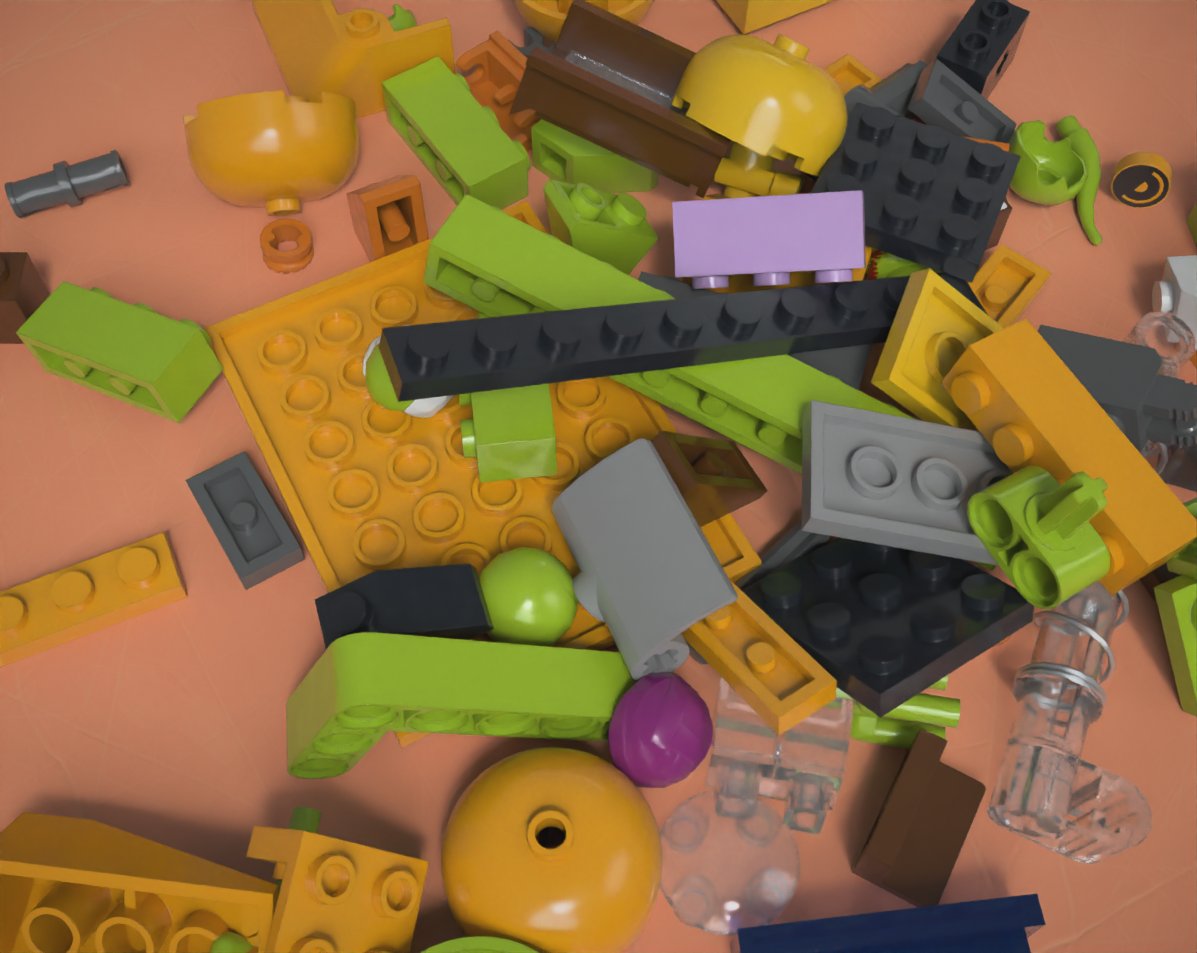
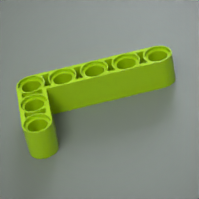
M377 632L349 634L336 639L329 645L287 699V772L291 776L302 779H325L345 774L388 731L609 742L608 735L614 710L623 695L638 681L632 678L620 652Z

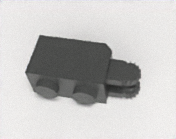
M1045 325L1039 327L1038 333L1139 452H1142L1147 440L1171 446L1178 444L1179 447L1186 446L1187 448L1192 445L1197 446V385H1194L1193 382L1185 383V380L1164 376L1163 360L1155 348Z

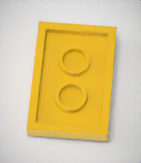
M930 268L911 273L871 383L923 421L979 431L968 416L958 408L952 396L941 382L969 345L1004 328Z

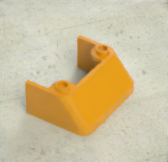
M251 0L254 13L290 96H302L308 98L309 102L318 103L317 94L321 91L345 95L354 100L358 119L386 111L382 82L437 56L453 74L456 73L451 24L447 17L395 32L389 19L384 14L367 8H359L339 15L332 0Z

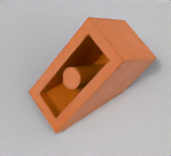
M398 175L346 193L354 231L370 262L429 239L421 183L416 175Z

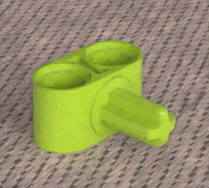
M1028 465L971 496L968 502L967 515L976 536L1018 592L1037 608L1049 610L1060 605L1105 577L1110 569L1108 548L1089 522L1108 503L1103 494L1108 489V486L1101 477L1092 479L1085 472L1074 473L1065 483L1060 485L1048 471L1038 466Z

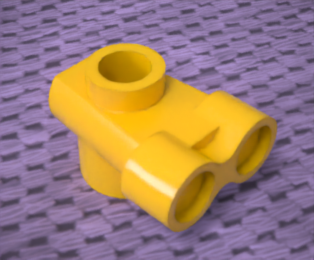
M733 142L729 157L724 156L715 173L714 181L726 185L724 196L744 198L758 197V195L802 194L806 177L785 171L778 172L772 170L775 161L774 157L768 154L764 156L737 142Z

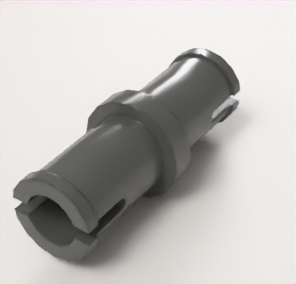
M113 150L108 154L69 165L67 161L53 164L54 170L16 182L5 183V191L16 216L23 218L28 214L67 203L70 207L83 204V197L119 186L130 185V181L120 154L117 150Z

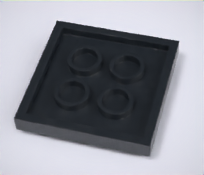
M857 102L847 121V128L841 145L827 159L810 193L863 190L866 246L973 282L1021 156L1004 151L993 144L980 143L949 133L936 125H925L895 115L882 107H871Z
M845 538L833 540L742 590L837 680V688L880 718L1031 623L1034 605L1030 604L1016 588L963 559Z

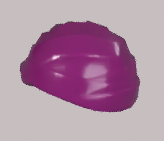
M650 673L641 678L623 695L611 719L608 736L613 765L640 788H665L686 779L704 760L712 743L713 725L709 708L705 701L691 685L675 673Z

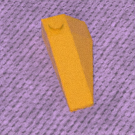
M23 812L0 832V953H210L213 941L224 932H233L246 938L253 946L247 953L265 952L279 896V885L91 819Z

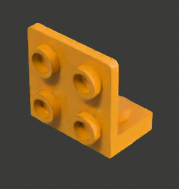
M254 826L246 857L276 863L272 878L282 881L264 953L410 952L429 861L304 830Z

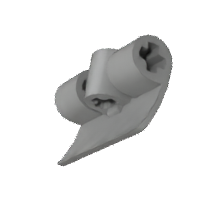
M640 438L606 457L576 479L553 502L552 513L581 571L573 578L572 586L575 595L581 605L592 616L607 624L633 679L639 681L650 673L673 672L680 667L690 653L689 646L682 632L737 600L738 595L651 441Z

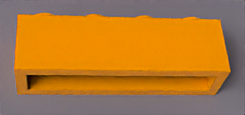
M1027 318L969 345L941 382L952 396L958 408L968 416L992 446L998 458L1008 466L1012 473L1029 465L1038 466L1048 471L1060 485L1065 483L1074 473L1085 472L1092 479L1101 477L1106 482L1108 489L1103 494L1108 501L1107 506L1089 522L1108 548L1110 569L1105 577L1099 581L1111 596L1168 562L1197 538V520Z

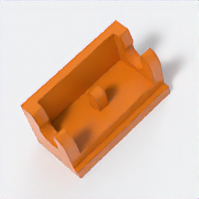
M497 30L489 35L487 41L462 54L455 65L463 72L470 70L472 66L477 64V68L472 74L464 76L471 94L482 107L485 105L490 107L499 121L500 128L512 141L518 140L526 151L529 152L532 150L531 128L542 119L536 117V111L532 109L509 115L526 69L527 57Z

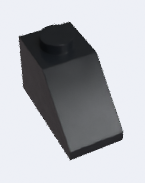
M471 564L376 570L314 599L326 649L340 637L361 632L471 640L494 629L477 570Z

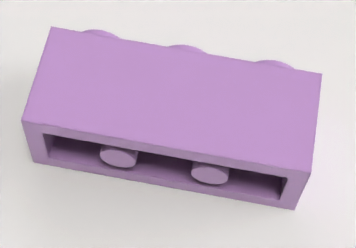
M863 190L672 202L675 277H692V289L729 287V275L753 274V286L790 284V272L814 270L815 283L853 281L852 269L866 268Z

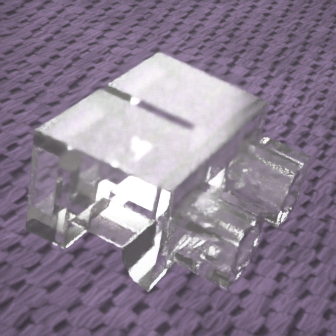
M720 677L712 715L713 737L705 785L714 788L715 812L719 816L740 820L754 817L758 796L785 801L783 823L791 830L812 834L820 833L828 810H833L846 772L854 700L836 697L835 700L802 720L778 738V734ZM730 798H735V799H739V800L733 801V800H731Z

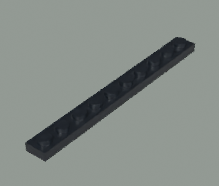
M943 272L936 273L987 314L966 280ZM910 276L382 328L379 350L397 400L401 402L883 343L887 340Z

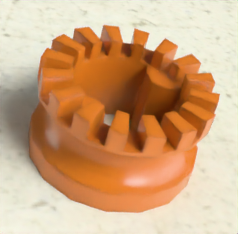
M291 218L278 219L270 222L263 228L260 234L263 261L267 264V268L273 269L275 273L283 272L284 275L289 274V272L297 273L301 269L304 270L311 263L314 256L312 235L307 225L301 221ZM285 240H294L297 243V248L290 251H280L277 245H279V242H285Z

